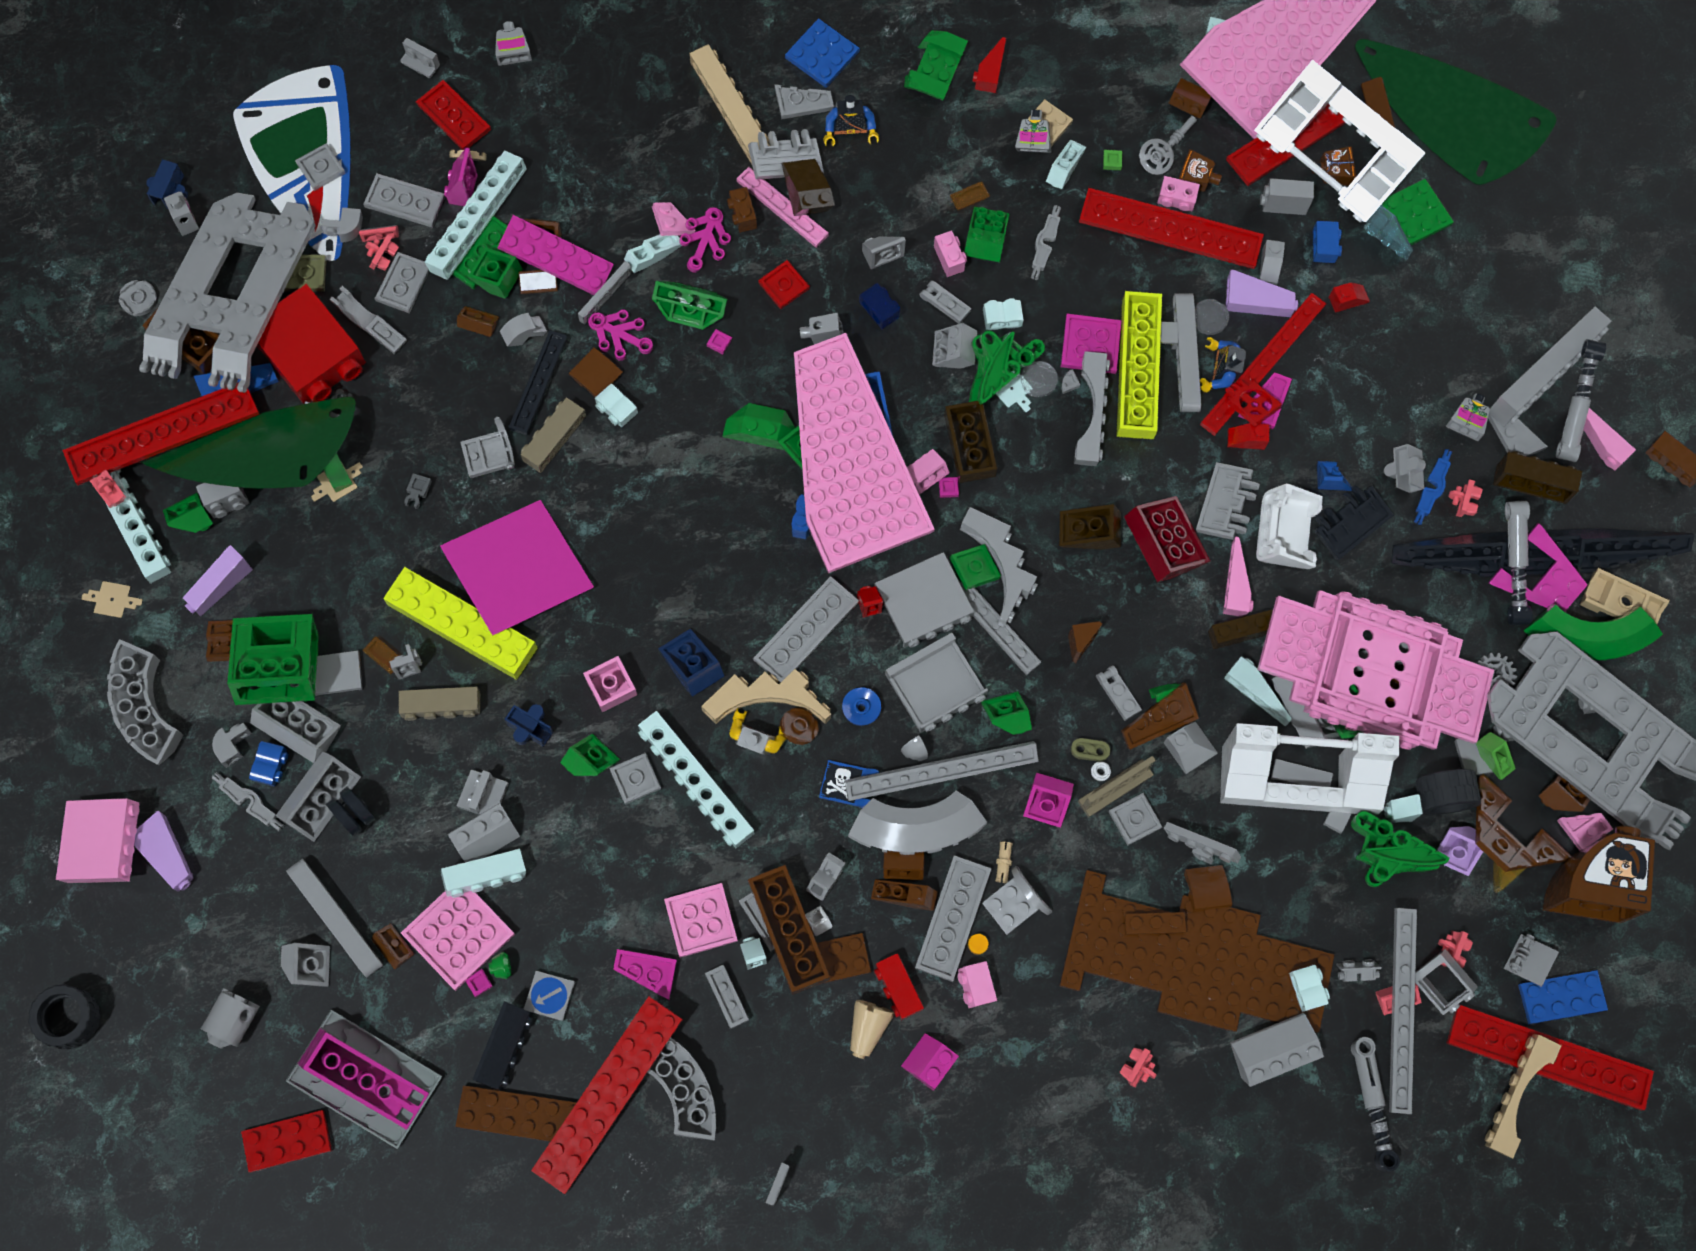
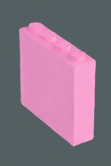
M130 799L66 801L56 880L66 883L130 882L139 802Z

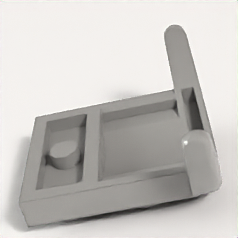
M499 417L494 418L498 432L461 442L470 478L506 468L510 470L515 467L512 447L505 427Z
M1018 866L1012 869L1014 878L982 903L1006 935L1038 910H1041L1046 915L1052 913V909L1032 888Z

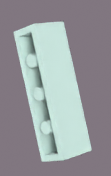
M520 849L441 869L446 895L453 898L460 897L469 891L473 893L479 892L489 886L493 888L499 887L508 881L512 883L518 882L526 875Z

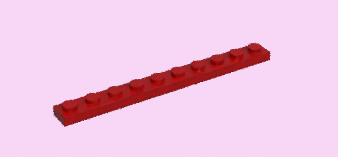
M1311 293L1239 379L1248 386L1254 381L1259 384L1321 312L1326 303ZM1227 393L1200 424L1214 436L1236 412L1228 405L1232 397ZM1242 399L1239 400L1240 405H1242L1244 401Z

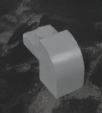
M342 208L340 221L322 219L321 228L323 234L328 236L339 235L341 242L355 239L362 227L363 217L361 209Z
M529 313L512 318L500 330L507 346L523 345L528 337L544 336L547 332L540 316L530 317Z
M244 723L234 725L228 733L221 728L213 738V751L221 764L226 768L243 757L235 744L252 734Z
M828 853L819 870L811 879L806 891L823 901L841 875L845 862Z

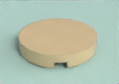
M451 150L450 158L457 159L464 150H459L457 153H455V150ZM470 151L473 161H486V153H482L479 156L477 151Z

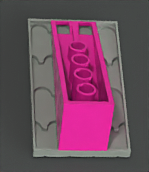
M330 1010L285 1081L398 1149L442 1076L333 1010Z

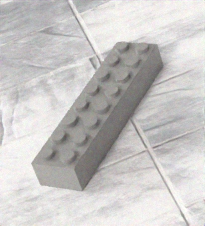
M1595 306L1499 397L1490 408L1489 414L1503 427L1509 422L1513 424L1522 413L1529 409L1534 401H1537L1558 378L1560 379L1579 360L1584 341L1586 339L1599 341L1609 330L1607 326L1612 321Z

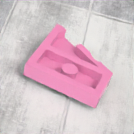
M671 202L653 203L652 209L661 236H676L684 233L690 235L695 233V229L688 230L685 223L687 219Z
M1602 813L1578 815L1568 818L1562 817L1557 820L1579 851L1601 838V835L1613 830Z

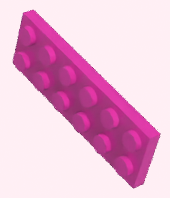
M515 215L512 216L497 248L592 295H595L605 284L614 265Z

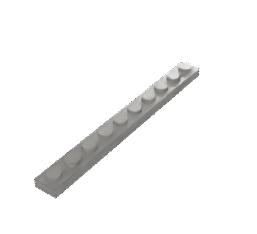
M1032 741L844 780L847 799L851 801L1038 762L1036 743Z
M1395 908L1389 1100V1112L1412 1114L1417 909Z

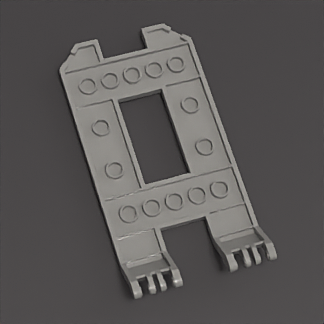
M235 193L213 203L144 334L143 361L140 365V372L148 373L151 368L153 375L159 374V376L164 377L167 374L169 365H171L168 376L177 379L181 372L182 343L190 328L220 333L213 347L212 372L208 380L209 386L216 387L221 375L223 376L220 381L221 388L234 390L238 379H241L237 390L243 393L247 391L250 385L252 354L316 227L303 204L287 202L281 215L251 210L256 201L254 195ZM234 242L264 247L237 300L207 295Z
M1558 632L1529 635L1518 651L1533 663L1517 687L1513 689L1499 679L1487 694L1492 723L1622 825L1640 829L1642 837L1654 839L1656 843L1671 850L1674 844L1671 840L1662 836L1663 833H1667L1673 839H1678L1679 833H1682L1684 828L1674 821L1673 818L1676 817L1682 823L1687 824L1691 817L1683 810L1653 799L1639 787L1657 760L1672 772L1696 781V740ZM1565 688L1625 734L1607 762L1547 716Z

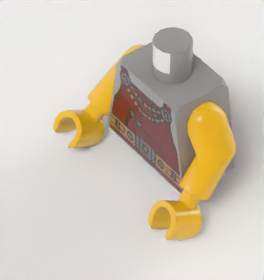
M737 708L730 729V737L736 740V745L764 755L778 752L784 741L787 740L780 728L778 735L775 737L743 725L742 723L747 711L741 714L738 712L739 708Z

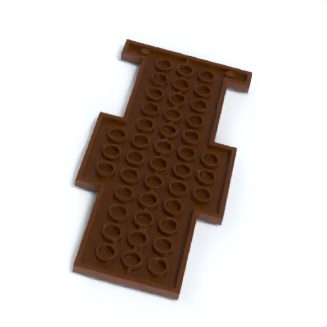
M1086 870L1060 987L1080 991L1085 972L1161 992L1157 1012L1227 1031L1237 1032L1240 1013L1276 1023L1304 1013L1314 1032L1319 1033L1324 1006L1302 1012L1289 973L1316 965L1323 975V980H1321L1322 986L1328 990L1334 954L1257 935L1260 915L1231 907L1194 911L1189 896L1185 895L1181 898L1179 912H1185L1186 933L1125 935V914L1173 912L1104 895L1102 890L1106 875Z

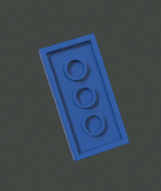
M1598 970L1546 979L1542 987L1532 982L1518 985L1528 1024L1608 1010Z

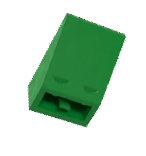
M974 207L966 241L965 255L1000 262L1009 213L990 210L984 207Z

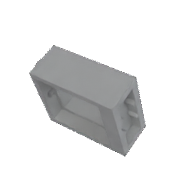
M1446 949L1415 971V983L1442 1015L1448 1011L1453 1013L1460 1007L1459 1003L1465 1000V1002H1468L1475 996L1474 991L1478 986ZM1443 962L1466 988V990L1449 1002L1445 1000L1426 977Z

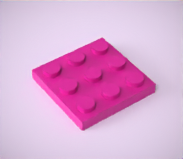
M1067 314L1061 367L1082 370L1084 352L1106 353L1107 360H1110L1109 371H1106V373L1116 374L1121 320Z

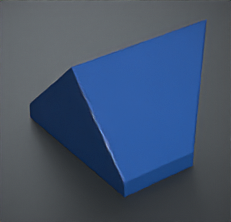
M1318 461V489L1352 491V486L1340 472L1337 462Z

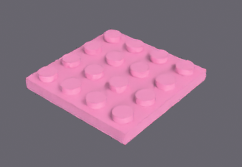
M472 891L465 892L462 896L456 898L452 896L447 897L446 892L442 893L401 932L409 943L455 991L515 935L492 909Z

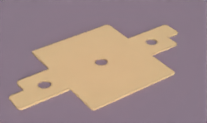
M359 462L346 470L353 485L337 493L334 491L325 472L319 474L317 478L322 485L313 490L315 494L311 496L312 499L316 501L328 494L334 502L356 489L357 486L353 478L361 474L359 469L363 468L361 463Z
M105 581L102 582L100 591L89 590L88 594L83 593L82 600L96 602L94 613L119 618L122 617L124 608L135 609L136 605L141 606L143 601L142 599L128 597L130 586Z

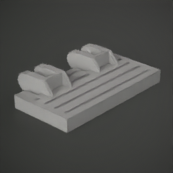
M803 129L801 131L802 144L797 130L791 131V140L777 141L775 132L770 131L768 133L770 146H768L765 133L759 132L758 142H750L748 144L755 179L784 178L783 162L816 159L821 171L824 173L816 138L810 139L809 132Z
M1216 462L1196 531L1198 533L1234 540L1235 533H1246L1247 529L1245 527L1231 524V522L1249 523V517L1233 512L1242 513L1245 499L1256 500L1257 495L1255 493L1241 490V488L1259 489L1260 485L1258 483L1249 481L1253 476L1252 469Z

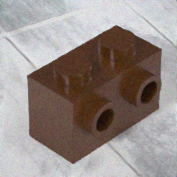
M1181 78L1168 104L1201 118L1211 96L1202 87Z
M747 187L729 191L730 198L727 199L729 209L733 210L732 220L734 225H737L739 233L757 229L756 216Z
M894 851L884 852V878L923 880L924 852H915V855H903L900 852Z

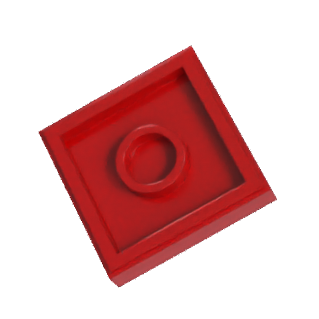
M788 260L758 280L760 286L780 309L810 289V286Z

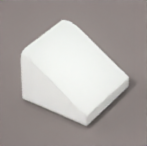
M821 906L805 914L815 936L832 928V924Z

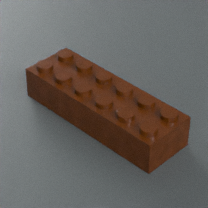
M786 865L748 879L749 887L791 994H797L829 981L830 976Z

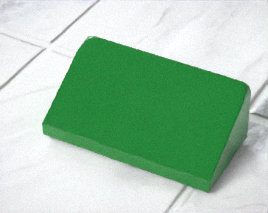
M336 453L324 468V472L337 493L353 485Z

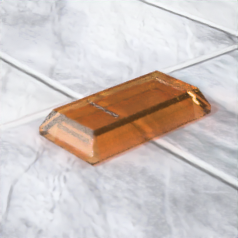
M982 181L950 195L957 211L990 197Z
M375 636L362 651L389 674H392L393 670L389 661L394 660L399 655Z

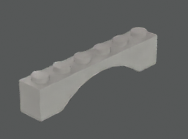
M1084 352L1082 358L1081 375L1091 391L1093 415L1088 430L1075 446L1074 464L1097 466L1098 462L1102 461L1103 450L1100 449V443H1103L1104 432L1101 431V425L1105 424V414L1102 412L1107 402L1104 389L1108 387V378H1105V373L1109 371L1110 360H1107L1106 353Z

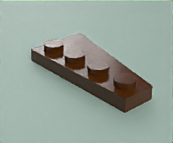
M1183 682L1121 730L1128 749H1133L1199 719L1187 684Z

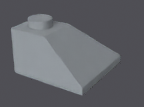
M879 236L867 239L862 244V252L870 269L904 257L905 238Z
M1196 722L1182 727L1164 741L1165 746L1185 774L1218 754Z
M301 943L283 945L281 950V967L290 983L328 987L330 946Z

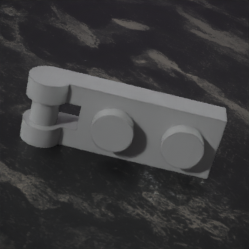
M930 281L927 289L919 294L923 300L934 305L958 324L962 323L971 312L969 306L934 281Z
M1113 665L1107 668L1106 672H1100L1096 675L1097 680L1124 721L1142 711ZM1112 677L1114 682L1109 684L1107 679Z

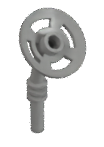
M1191 116L1179 130L1177 129L1170 136L1168 142L1157 138L1145 142L1139 154L1143 168L1155 175L1167 172L1174 161L1172 147L1184 138V134L1197 121L1196 118ZM1152 144L1153 146L1149 149L1148 154H1145L1147 147ZM1168 158H1170L1168 165L1165 168H1163V165L1167 162ZM1150 159L1152 163L1156 164V169L1151 167L1147 160Z

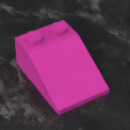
M469 148L464 149L453 163L452 170H449V184L445 186L444 196L447 197L449 204L465 206L467 200L474 193L477 172Z

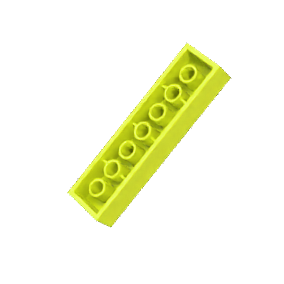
M1125 291L1122 300L1117 437L1154 439L1157 433L1162 294Z
M406 567L403 568L383 598L391 608L516 680L537 650L536 643L512 628H507L492 636L477 608Z

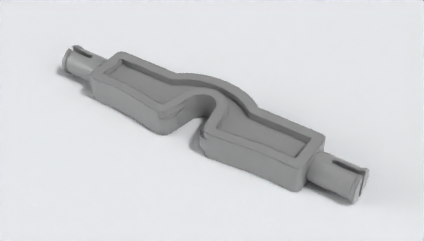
M1057 205L1053 207L1052 214H1049L1044 229L1040 231L1036 238V254L1032 263V268H1034L1031 275L1032 279H1034L1035 273H1037L1035 280L1039 279L1040 271H1044L1046 262L1051 254L1052 247L1044 244L1043 241L1054 242L1060 222V217H1058L1061 210L1060 206H1058V209Z
M218 772L214 774L215 776H212V780L220 785L219 789L225 792L237 805H241L247 799H251L246 809L247 813L259 819L266 826H273L278 832L282 829L276 824L284 828L285 825L276 819V815L263 805L261 798L250 789L241 788L230 778L227 777L225 779Z

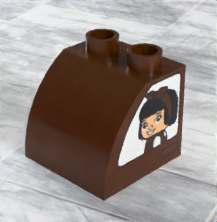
M1628 826L1616 827L1614 834L1601 835V840L1575 853L1557 869L1547 887L1543 911L1615 923H1624L1650 912L1655 840L1642 838L1640 829Z

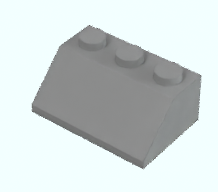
M500 803L448 833L449 838L464 862L485 858L520 837Z

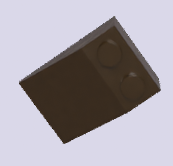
M816 159L782 163L794 216L827 212L835 206L831 188Z
M1114 504L1060 511L1059 546L1063 548L1101 550L1120 548L1121 512Z

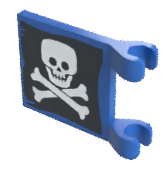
M828 760L819 798L863 808L870 800L861 798L848 801L844 780L877 774L879 771Z

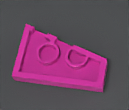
M1274 372L1262 388L1283 405L1292 379ZM1257 393L1253 398L1257 399L1260 395ZM1267 401L1262 404L1267 411L1271 409V404ZM1255 402L1251 403L1253 407L1258 406ZM1281 408L1260 424H1269V428L1273 429ZM1251 412V414L1260 415L1258 412Z
M617 949L613 969L669 1000L677 960Z

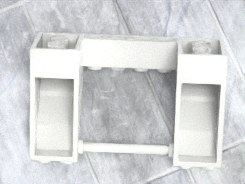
M1313 60L1255 129L1257 132L1256 137L1262 142L1267 140L1271 143L1270 148L1278 154L1279 152L1290 151L1338 191L1340 196L1338 200L1341 201L1338 205L1346 211L1348 209L1353 211V217L1360 223L1368 221L1425 155L1423 150L1400 131L1392 127ZM1328 103L1330 104L1329 109L1336 115L1338 112L1344 116L1342 120L1349 126L1353 123L1358 127L1356 131L1361 136H1369L1372 139L1370 141L1372 145L1377 149L1380 146L1382 147L1348 188L1346 186L1343 187L1297 149L1293 143Z
M1237 723L1222 746L1220 803L1352 814L1366 811L1377 816L1384 808L1393 761L1399 756V736L1358 733L1352 741L1285 736L1277 734V726ZM1280 743L1345 748L1339 755L1338 788L1267 782L1274 749Z

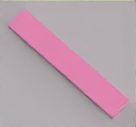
M750 167L736 178L741 186L747 187L753 196L816 248L829 236V233L808 215L794 216L790 200L764 179H755L754 171Z

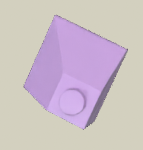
M1469 826L1449 828L1436 850L1450 858L1444 864L1445 866L1467 876L1470 875L1483 853L1475 844L1476 829Z

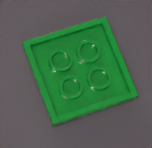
M1426 179L1389 196L1380 205L1381 210L1406 248L1454 223Z

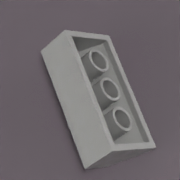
M1277 676L1272 679L1274 688L1283 701V707L1292 718L1291 723L1296 728L1299 737L1324 739L1339 737L1332 724L1328 723L1326 719L1312 718L1309 716V713L1303 712V705L1289 701L1293 682ZM1304 745L1305 748L1315 747L1311 745Z
M302 701L257 704L252 709L250 722L313 763L322 751L326 752L341 727V725Z
M322 751L276 814V817L314 842L333 816V813L325 804L332 798H337L342 804L343 799L340 797L339 792L346 786L352 790L361 777L339 760Z
M1304 1013L1230 1042L1240 1076L1250 1087L1324 1057L1319 1039Z

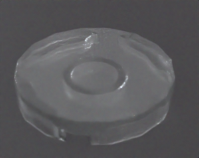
M1205 299L1199 302L1195 307L1196 329L1207 335H1215L1222 332L1229 321V312L1226 306L1215 299Z
M1036 361L1026 366L1021 375L1024 391L1034 397L1050 395L1055 390L1058 382L1055 369L1050 364L1042 361Z

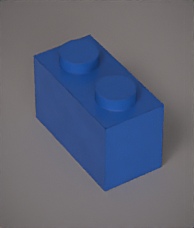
M1316 222L1313 228V262L1335 263L1338 256H1341L1342 246L1339 245V240L1341 239L1339 222Z

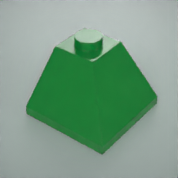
M198 493L163 510L169 527L196 533L207 530L213 524Z
M1018 691L981 702L993 725L1013 735L1032 730L1029 710Z
M591 734L571 746L560 763L574 776H597L618 763L620 759L597 737Z

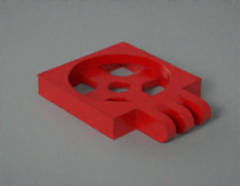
M1239 379L1225 389L1226 393L1232 397L1228 405L1254 427L1278 411L1282 405L1255 381L1248 386ZM1251 391H1255L1260 396L1256 399L1250 397L1248 394ZM1240 399L1247 403L1246 407L1242 408ZM1266 401L1271 404L1269 411L1262 406ZM1255 402L1258 406L1253 407L1251 403ZM1251 412H1258L1260 415L1251 414Z

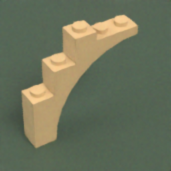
M796 669L779 685L777 684L779 682L777 678L772 674L768 675L766 672L749 687H747L749 684L743 677L738 678L734 674L701 706L702 711L715 724L728 714L736 711L737 708L740 709L752 704L767 702L786 703L803 708L825 724L831 719L830 708L824 703L820 704L816 700L817 696L811 690H806L809 687V678L802 671L798 672Z

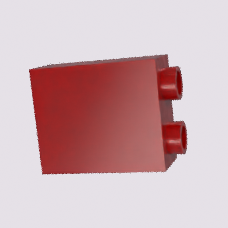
M307 284L277 303L257 344L258 348L303 404L305 401L309 403L311 401L313 403L324 401L331 394V387L341 380L348 382L355 379L362 372V365L366 363L357 345Z

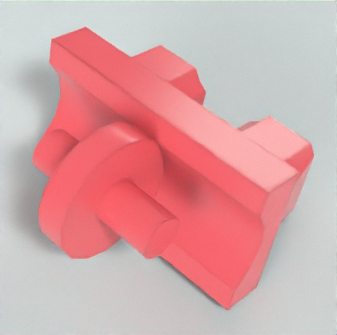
M389 235L386 236L380 247H378L380 241L377 239L373 243L367 242L365 245L369 250L367 256L372 257L373 253L376 254L369 266L373 270L377 267L386 271L391 261L382 255L386 252L394 257L399 248L391 241L392 237Z
M107 470L90 480L109 508L119 505L126 498Z
M1469 479L1468 484L1464 485L1463 491L1460 486H1457L1456 490L1450 491L1449 498L1453 499L1452 504L1458 505L1459 502L1456 516L1462 517L1464 514L1474 516L1476 514L1478 504L1469 501L1470 498L1479 500L1483 489L1475 486V481Z
M1452 931L1451 935H1447L1446 940L1439 939L1438 945L1443 947L1442 951L1446 949L1463 968L1466 959L1460 956L1462 950L1469 951L1473 942L1467 938L1468 933Z
M1133 1048L1129 1057L1137 1062L1136 1065L1132 1068L1125 1064L1120 1071V1074L1135 1088L1140 1080L1146 1083L1149 1077L1155 1079L1157 1076L1153 1072L1156 1065L1150 1062L1153 1055L1146 1048L1144 1051Z

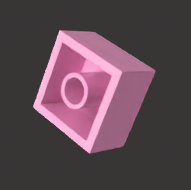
M619 656L583 673L602 712L637 695L636 689Z

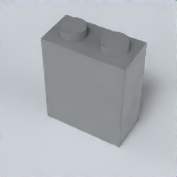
M1270 179L1268 185L1264 186V194L1260 196V205H1263V212L1306 215L1314 198V182Z

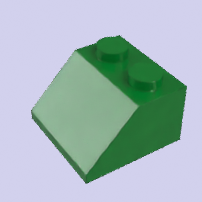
M485 247L468 278L490 294L506 299L519 277V272H522L523 269L515 256Z

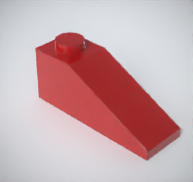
M1005 37L1001 38L979 64L978 72L974 71L973 82H976L975 90L996 93L1006 42Z

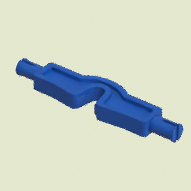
M1444 450L1442 458L1437 460L1434 469L1427 479L1436 489L1427 487L1423 489L1416 508L1418 514L1414 520L1415 523L1418 522V525L1422 524L1424 517L1430 513L1435 500L1441 496L1445 489V476L1451 465L1449 459L1452 451Z

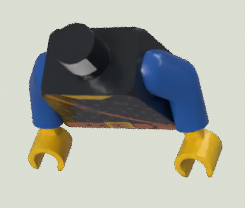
M847 95L845 100L836 102V107L832 108L826 116L825 131H827V135L823 138L825 145H827L828 139H832V146L835 145L832 132H834V135L868 133V130L870 131L868 142L871 144L870 137L875 136L878 143L879 135L875 132L876 124L873 112L867 106H863L862 100H856L853 95Z
M1208 337L1206 340L1211 342L1209 346L1205 345V347L1211 351L1217 350L1212 382L1207 381L1205 378L1200 379L1202 384L1200 389L1203 392H1209L1212 387L1213 389L1230 387L1241 376L1246 358V351L1241 349L1237 343L1223 340L1218 342Z

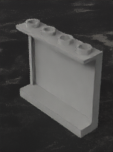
M944 552L875 583L882 601L903 641L904 648L908 646L910 648L915 647L923 639L930 640L941 631L948 632L954 628V625L959 623L965 624L972 620L974 611Z
M953 633L937 640L885 671L887 679L920 733L933 730L936 727L935 724L941 721L945 723L953 718L952 715L956 712L963 713L969 709L970 704L974 702L978 704L986 699L985 696L988 689L983 688L955 643L956 638Z

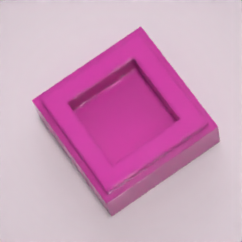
M715 329L707 342V347L723 355L732 341V337Z
M946 477L939 480L940 498L959 496L958 477Z
M483 969L466 980L475 997L493 987Z

